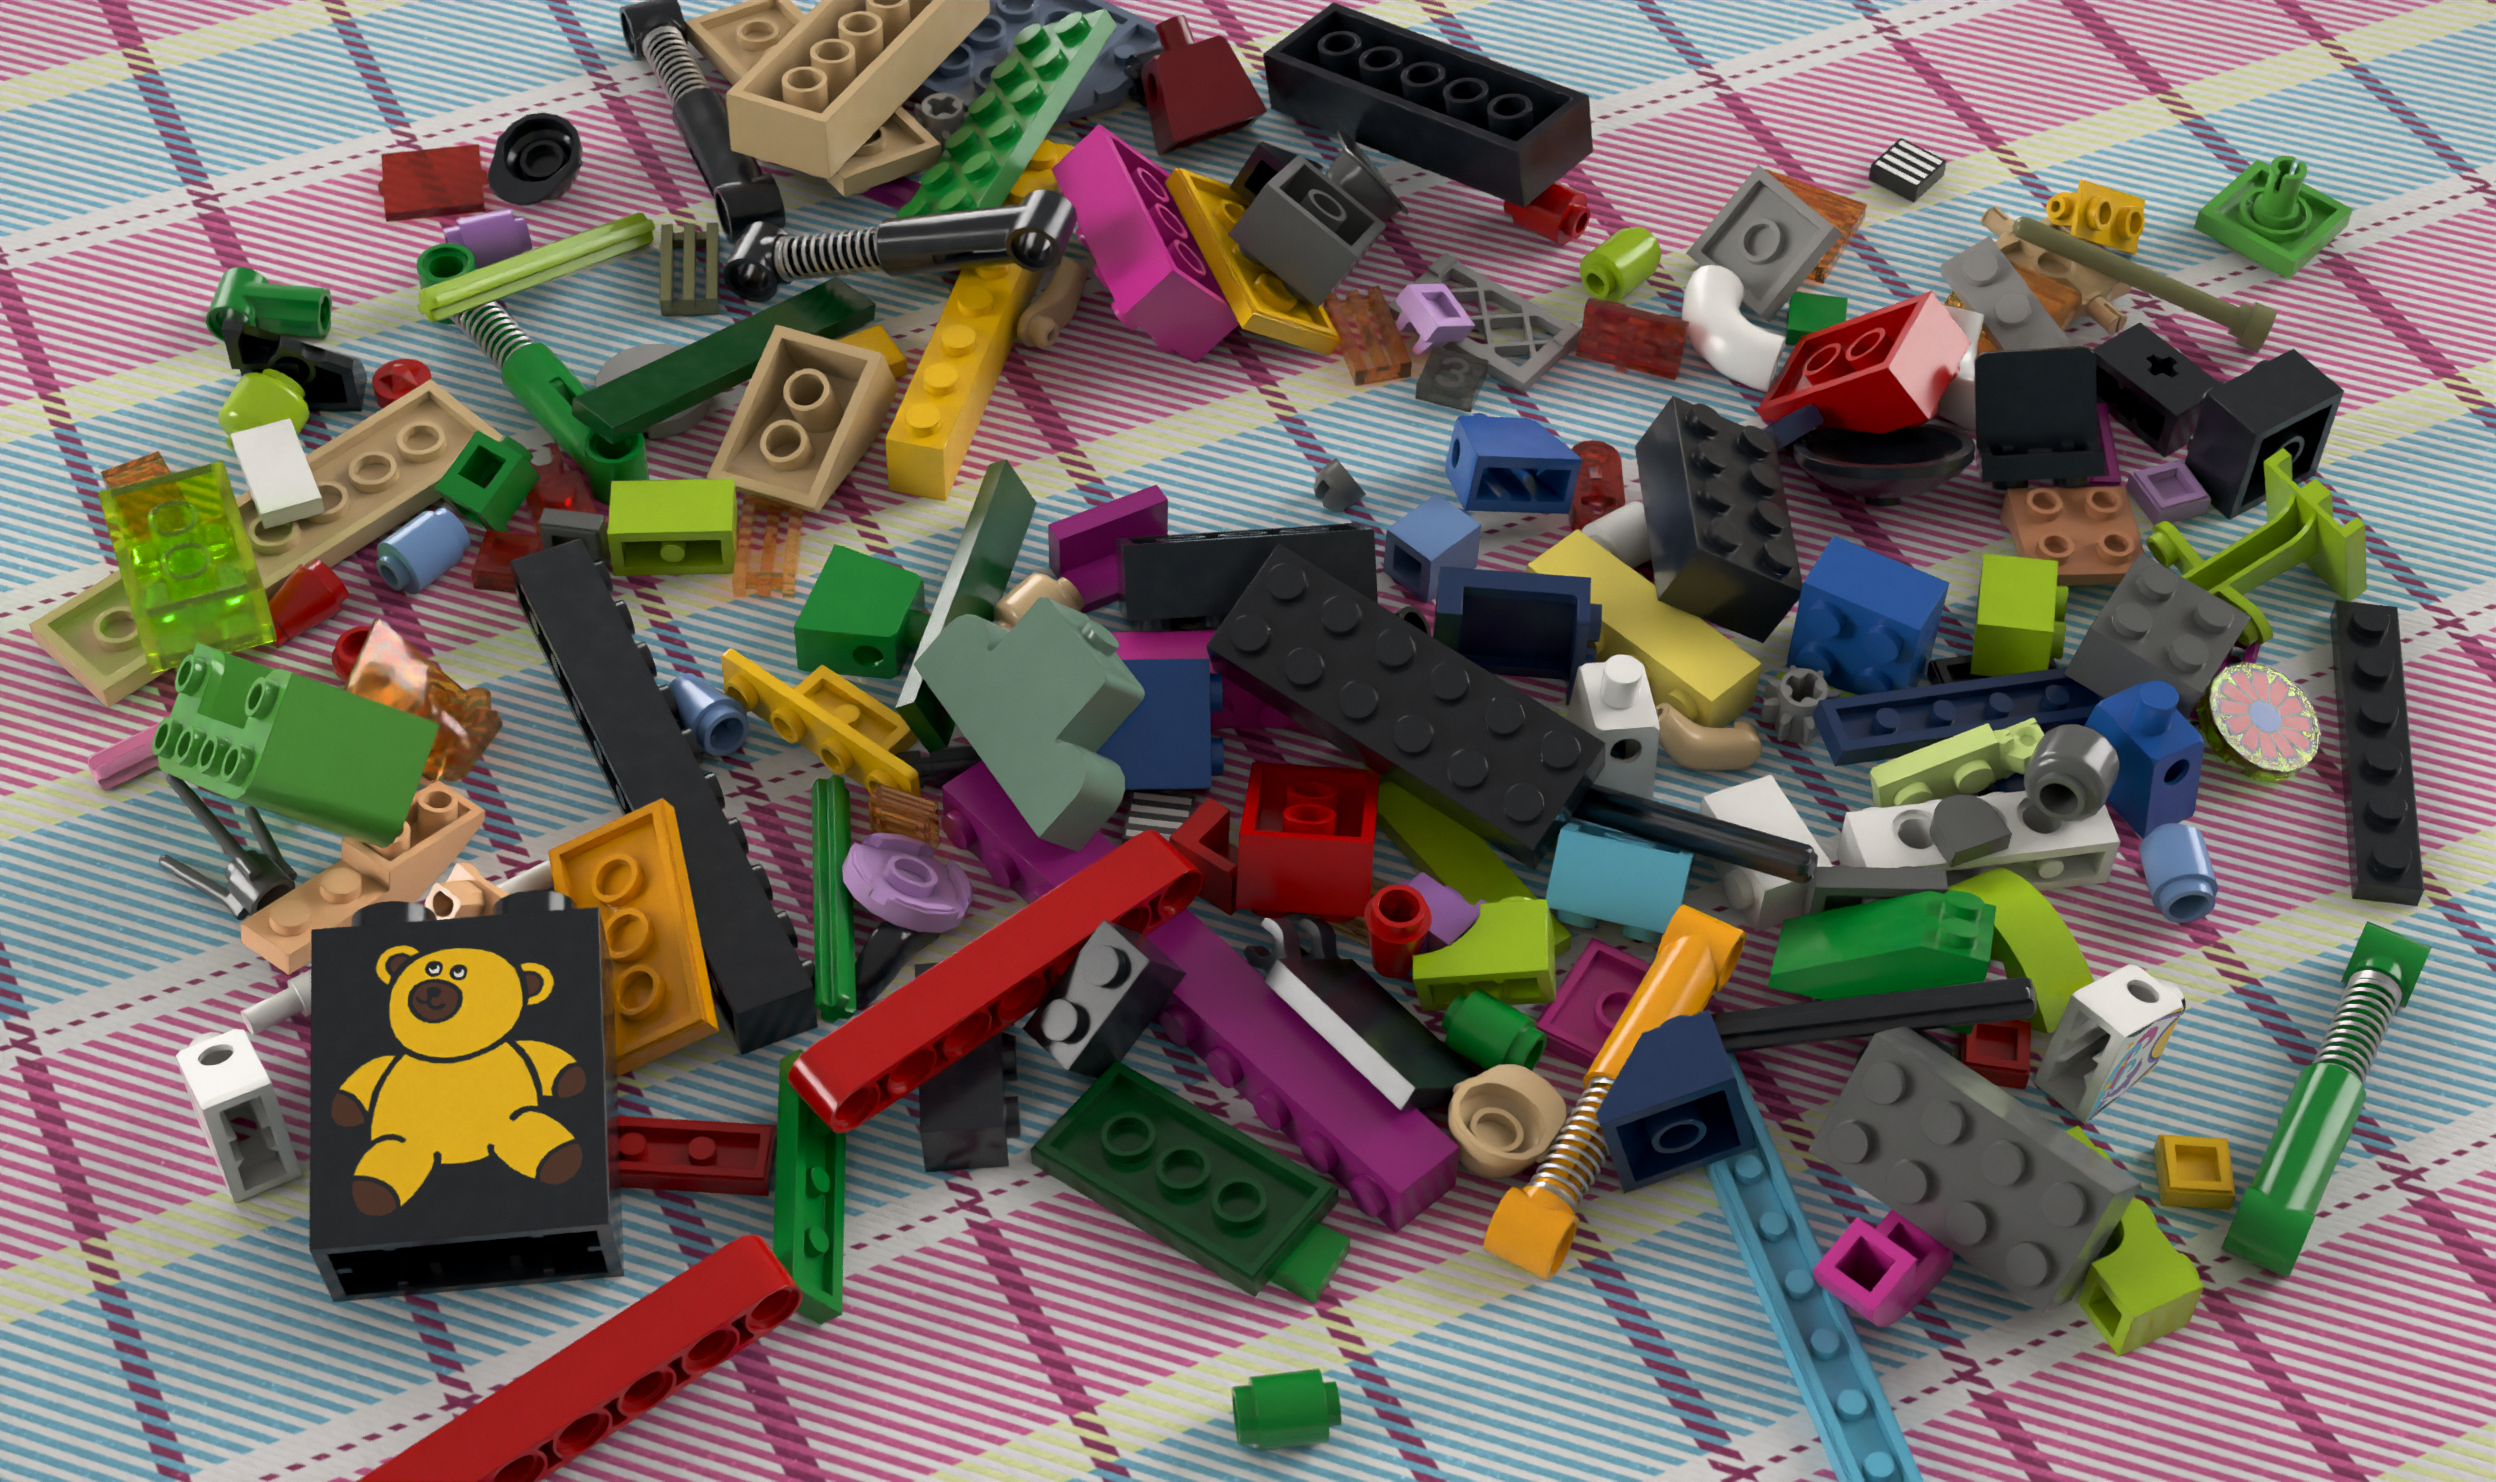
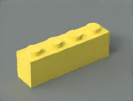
M1575 530L1527 564L1526 573L1591 577L1590 603L1602 604V621L1599 642L1588 641L1587 646L1596 647V663L1606 662L1610 657L1619 654L1632 656L1643 663L1655 707L1666 702L1696 724L1710 728H1724L1754 705L1762 663L1701 618L1658 601L1656 586L1580 530Z

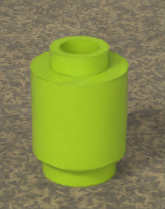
M1642 227L1618 230L1581 260L1580 275L1585 289L1590 295L1602 302L1610 304L1619 302L1655 273L1657 264L1661 260L1660 245L1653 234Z

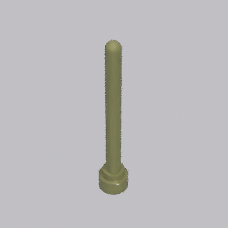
M2020 217L2013 224V232L2016 237L2229 328V335L2237 338L2236 344L2256 353L2263 346L2275 321L2277 311L2258 302H2255L2253 306L2242 302L2240 307H2237L2032 218Z

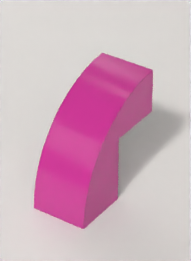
M1891 1209L1875 1229L1857 1217L1813 1269L1814 1279L1821 1287L1878 1327H1886L1904 1317L1936 1287L1952 1268L1954 1252Z

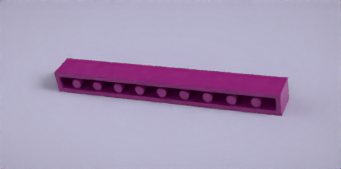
M983 760L942 786L943 817L941 823L949 840L959 849L964 850L967 848L985 864L989 875L998 885L1004 888L1009 886L1028 905L1117 848L1099 831L1094 834L1079 852L1038 838ZM1187 908L1145 936L1187 973L1155 1015L1167 1036L1178 1046H1187L1207 1064L1210 1073L1219 1084L1225 1088L1233 1087L1253 1105L1260 1120L1267 1127L1275 1131L1280 1129L1297 1144L1307 1162L1315 1170L1323 1174L1328 1172L1346 1188L1355 1205L1369 1217L1377 1216L1393 1232L1397 1233L1455 1187L1460 1146L1419 1110H1400L1264 982L1265 976Z

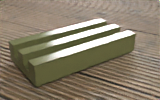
M718 222L707 223V231L696 232L695 223L684 224V232L679 233L673 232V224L661 225V316L719 314L720 237ZM706 247V300H695L696 248ZM684 248L683 301H674V249Z

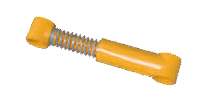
M1682 904L1677 909L1662 937L1655 961L1583 1079L1585 1090L1581 1095L1582 1099L1578 1100L1576 1108L1572 1110L1570 1118H1567L1565 1122V1127L1561 1128L1559 1136L1555 1138L1554 1145L1550 1147V1152L1546 1156L1545 1161L1537 1168V1174L1533 1175L1530 1180L1531 1183H1528L1527 1186L1521 1189L1515 1186L1511 1187L1500 1201L1485 1235L1483 1244L1485 1251L1546 1281L1551 1280L1566 1258L1577 1232L1579 1217L1575 1215L1578 1210L1577 1205L1583 1202L1582 1195L1589 1192L1588 1185H1593L1595 1181L1594 1176L1599 1175V1167L1604 1166L1606 1163L1605 1157L1610 1156L1596 1112L1643 1032L1660 1027L1662 1023L1670 1018L1680 1015L1692 1016L1703 1012L1714 991L1720 992L1725 987L1742 953L1746 940L1745 931L1685 904Z

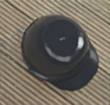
M549 113L527 114L513 122L497 139L494 156L488 171L489 188L501 200L519 206H529L540 203L543 200L561 197L572 187L583 164L581 160L583 148L577 129L567 119Z

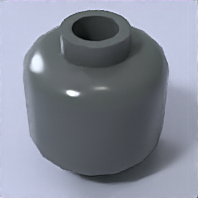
M2077 724L2060 725L2049 730L2038 742L2026 766L2024 786L2027 796L2039 810L2059 820L2083 821L2096 815L2106 803L2118 777L2120 762L2116 749L2105 736L2085 726Z

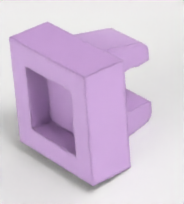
M1407 284L1395 299L1402 310L1396 321V329L1399 333L1415 332L1417 330L1420 335L1418 342L1412 348L1416 355L1435 354L1448 342L1463 341L1475 326L1445 284Z

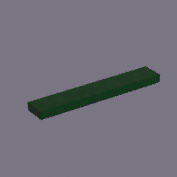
M834 277L573 398L572 416L613 445L751 379L775 325L833 340L873 321L876 303L839 278Z
M1007 459L989 464L895 707L929 753L948 748L956 723L913 664L956 617L971 614L994 622V605L1004 595L1037 502Z

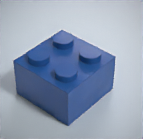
M1833 536L1803 582L1786 667L1790 668V666L1795 665L1797 669L1806 668L1816 672L1822 670L1824 671L1823 678L1828 685L1857 695L1917 687L1927 671L1929 661L1931 660L1949 582Z

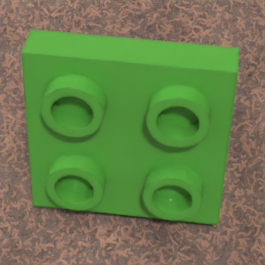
M2279 156L2273 159L2271 165L2257 159L2198 212L2194 228L2215 239L2220 244L2228 246L2256 261L2268 270L2290 279L2348 226L2353 209L2304 184L2303 180L2307 175V166L2304 162L2300 161L2296 166L2294 175H2290L2296 158L2292 156Z

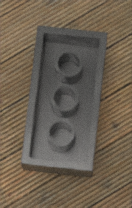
M1907 1026L1874 1034L1808 1150L1811 1154L2042 1314L2072 1300L2086 1277L2091 1263L2098 1257L2142 1184Z

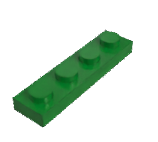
M799 1049L780 1059L773 1252L802 1291V1301L796 1311L822 1325L842 1315L846 1132L840 1134L833 1132L790 1087L788 1083L789 1071L796 1059L804 1052L802 1049Z

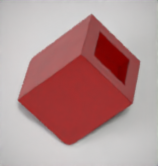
M1209 797L1169 837V843L1202 872L1204 880L1197 896L1232 916L1238 910L1235 909L1238 848L1229 843L1230 809Z

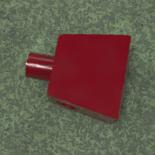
M1185 15L1172 17L1155 26L1164 53L1154 56L1141 69V79L1155 147L1159 156L1250 127L1267 112L1264 103L1224 36L1218 35L1195 43Z

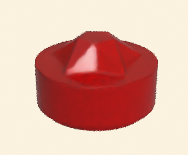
M397 359L380 366L372 377L374 396L378 406L383 409L432 379L429 368L424 363L414 359Z

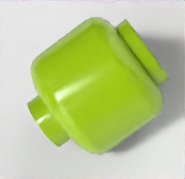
M264 369L262 373L252 372L244 374L218 413L220 426L228 435L226 439L228 447L235 452L230 434L288 418L291 419L298 436L310 415L307 403L303 399L305 396L303 388L292 378L273 369Z

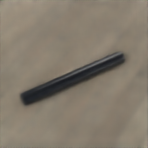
M1594 783L1571 816L1800 884L1811 880L1814 869L1818 864V855L1810 845Z
M2018 977L1711 1015L1726 1053L1870 1037L1874 1036L1875 1033L1902 1026H1907L1913 1031L2027 1019L2033 1017L2036 1013L2037 995L2030 978Z

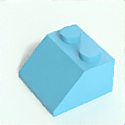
M1570 820L1560 829L1546 894L1549 908L1559 910L1557 920L1566 924L1584 928H1596L1597 919L1623 924L1621 933L1623 936L1645 942L1660 943L1662 933H1665L1673 915L1685 902L1696 853L1615 829Z

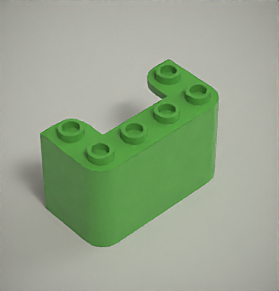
M197 643L193 655L189 654L186 656L178 669L175 689L179 693L170 717L164 718L155 732L152 752L158 756L159 768L162 772L232 800L364 843L385 848L394 842L406 821L440 724L280 668L272 669Z

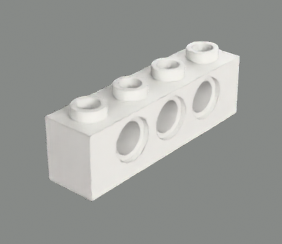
M2026 791L2010 793L1993 792L1985 796H1977L1995 809L2011 831L2012 836L2008 848L1954 867H1950L1930 836L1933 814L1938 803L1942 801L1941 799L1929 800L1919 804L1886 808L1869 807L1861 811L1846 812L1837 850L1840 864L1851 867L1898 868L1913 866L1917 868L1945 869L1948 887L1997 867H2002L2018 874L2038 891L2107 883L2120 845V839L2105 804L2096 815L2083 821H2064L2043 813L2030 800Z

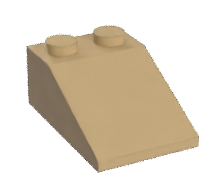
M775 325L706 478H734L736 491L818 513L877 438L899 386L883 353Z

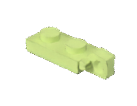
M2035 718L1995 731L1987 723L1874 766L1870 771L1874 807L1886 808L1919 804L1934 799L1943 800L1952 795L1975 794L1985 789L1989 784L1996 782V780L2007 779L2015 772L2025 775L2026 766L2044 733Z

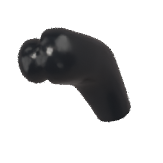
M888 921L878 925L870 935L855 963L856 1008L865 1007L872 1003L888 987L908 960L918 951L937 940L940 933L918 932L894 925Z

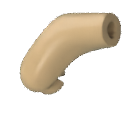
M1062 258L1046 289L1024 310L1018 320L1016 330L1017 337L1021 343L1028 347L1048 348L1056 342L1059 330L1071 321L1077 310L1089 269L1071 259Z
M1661 703L1655 707L1660 729L1659 744L1682 767L1713 771L1739 770L1753 765L1761 755L1762 744L1758 731L1748 722H1734V728H1710L1694 723L1669 703Z

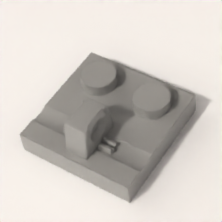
M1758 165L1686 254L1702 267L1716 265L1732 271L1740 279L1744 287L1742 301L1770 322L1818 265L1823 255L1832 248L1843 233Z

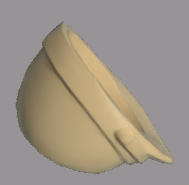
M1516 1064L1497 1065L1476 1077L1457 1083L1453 1087L1454 1095L1448 1107L1449 1138L1460 1146L1458 1160L1477 1176L1488 1179H1503L1528 1169L1535 1162H1544L1550 1152V1147L1554 1145L1555 1138L1558 1137L1561 1128L1565 1125L1568 1109L1563 1097L1550 1083L1535 1072Z

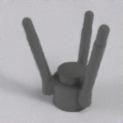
M170 774L167 775L166 781L232 858V861L225 870L228 889L168 855H162L159 858L158 862L161 867L224 904L238 920L246 918L249 914L252 916L295 889L293 881L297 878V873L284 860L270 831L254 806H249L245 809V816L264 854H259L255 850L245 851L184 780Z

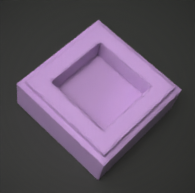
M2182 459L2132 472L2129 474L2126 489L2154 526L2162 521L2174 523L2207 514L2211 502V497Z

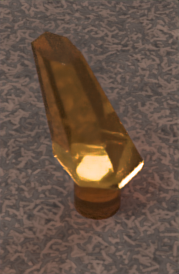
M474 687L467 690L465 693L466 713L454 718L455 725L442 771V777L445 782L456 781L468 775L503 726L498 712L491 710V692L486 688Z

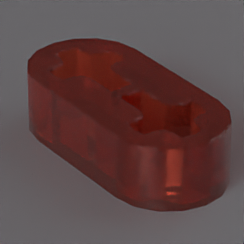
M1582 441L1571 449L1582 459L1568 514L1569 524L1573 531L1578 529L1582 532L1585 525L1625 505L1622 463L1619 452L1613 446L1602 441ZM1589 467L1596 468L1600 478H1590ZM1590 503H1600L1601 514H1595Z

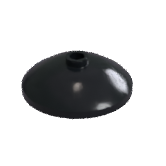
M1924 424L1917 428L1907 426L1885 434L1821 427L1809 431L1793 443V458L1806 473L1839 492L1865 497L1866 504L1879 507L1898 505L1901 503V497L1931 491L1962 473L1973 462L1975 457V443L1969 436L1953 429Z

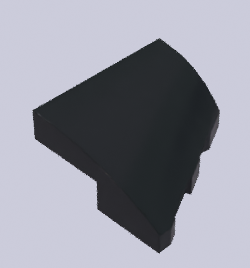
M224 319L222 333L231 368L240 369L241 376L252 372L262 373L264 369H273L292 378L305 391L303 399L307 403L309 411H362L367 375L359 358L306 344L236 320Z

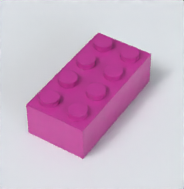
M1099 124L1051 169L1062 190L1059 194L1067 198L1076 209L1079 228L1075 233L1084 247L1094 256L1097 263L1093 267L1094 273L1102 284L1110 290L1115 300L1111 304V308L1117 318L1131 330H1136L1140 327L1149 333L1153 341L1164 352L1172 354L1176 351L1196 364L1236 328L1239 322L1165 184L1170 174Z

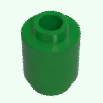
M1481 989L1474 990L1468 997L1463 994L1457 996L1447 1009L1441 1025L1442 1030L1447 1032L1445 1046L1486 1071L1497 1065L1516 1064L1533 1071L1547 1043V1034L1536 1029V1020Z
M1319 1368L1249 1377V1385L1232 1387L1233 1417L1239 1446L1256 1444L1258 1451L1328 1443L1329 1427L1341 1426V1406L1337 1384L1335 1381L1323 1383Z

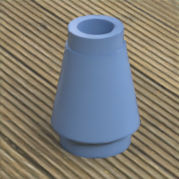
M691 673L682 674L670 683L669 687L677 704L679 720L684 729L689 727L694 733L700 752L714 756H726L736 751L744 743L749 733V722L746 709L739 701Z

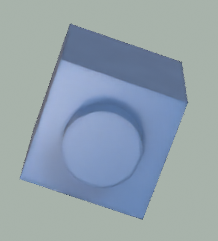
M1436 493L1387 528L1383 571L1423 601L1429 603L1437 595L1439 566L1475 569L1477 567L1481 524L1474 520L1467 511L1457 508Z

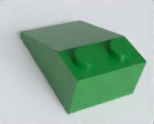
M1952 890L1945 894L1925 891L1784 919L1767 987L1825 1001L1984 982L1990 962L1996 906L1986 904L1978 896L1965 891ZM1974 1025L1944 1029L1971 1035Z

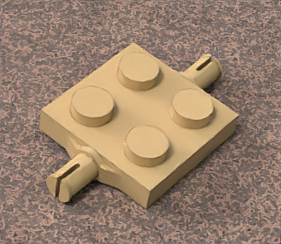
M1993 206V210L1990 207L1983 214L1981 224L1998 237V240L1995 241L1997 246L2058 326L2083 316H2090L2110 335H2114L2115 332L2118 333L2125 326L2127 316L2110 302L2130 293L2132 286L2016 237L2013 232L2015 221L1998 206ZM2049 217L2039 221L2070 235L2071 227L2055 225L2050 221ZM2088 242V243H2090V244H2092V245H2095V246H2097V247H2099V248H2102V247L2099 246L2098 244H2095V243H2092V242Z

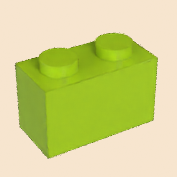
M734 478L611 481L607 534L614 576L737 573L739 516Z
M1983 554L1970 674L1997 677L2048 670L2050 658L2062 659L2066 633V622L2064 620L2068 587L2057 586L2058 561Z

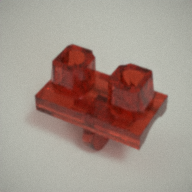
M1589 297L1585 304L1583 325L1575 356L1614 365L1615 372L1627 374L1630 369L1676 380L1680 371L1690 322L1666 314L1660 315L1627 307L1624 304Z

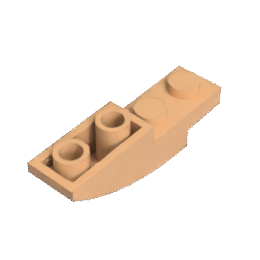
M439 780L435 781L414 795L406 821L392 844L388 847L380 848L349 837L343 838L340 861L241 922V943L288 975L292 974L311 961L312 929L351 926L354 913L371 904L388 901L411 903L417 901L444 873L485 821V810Z

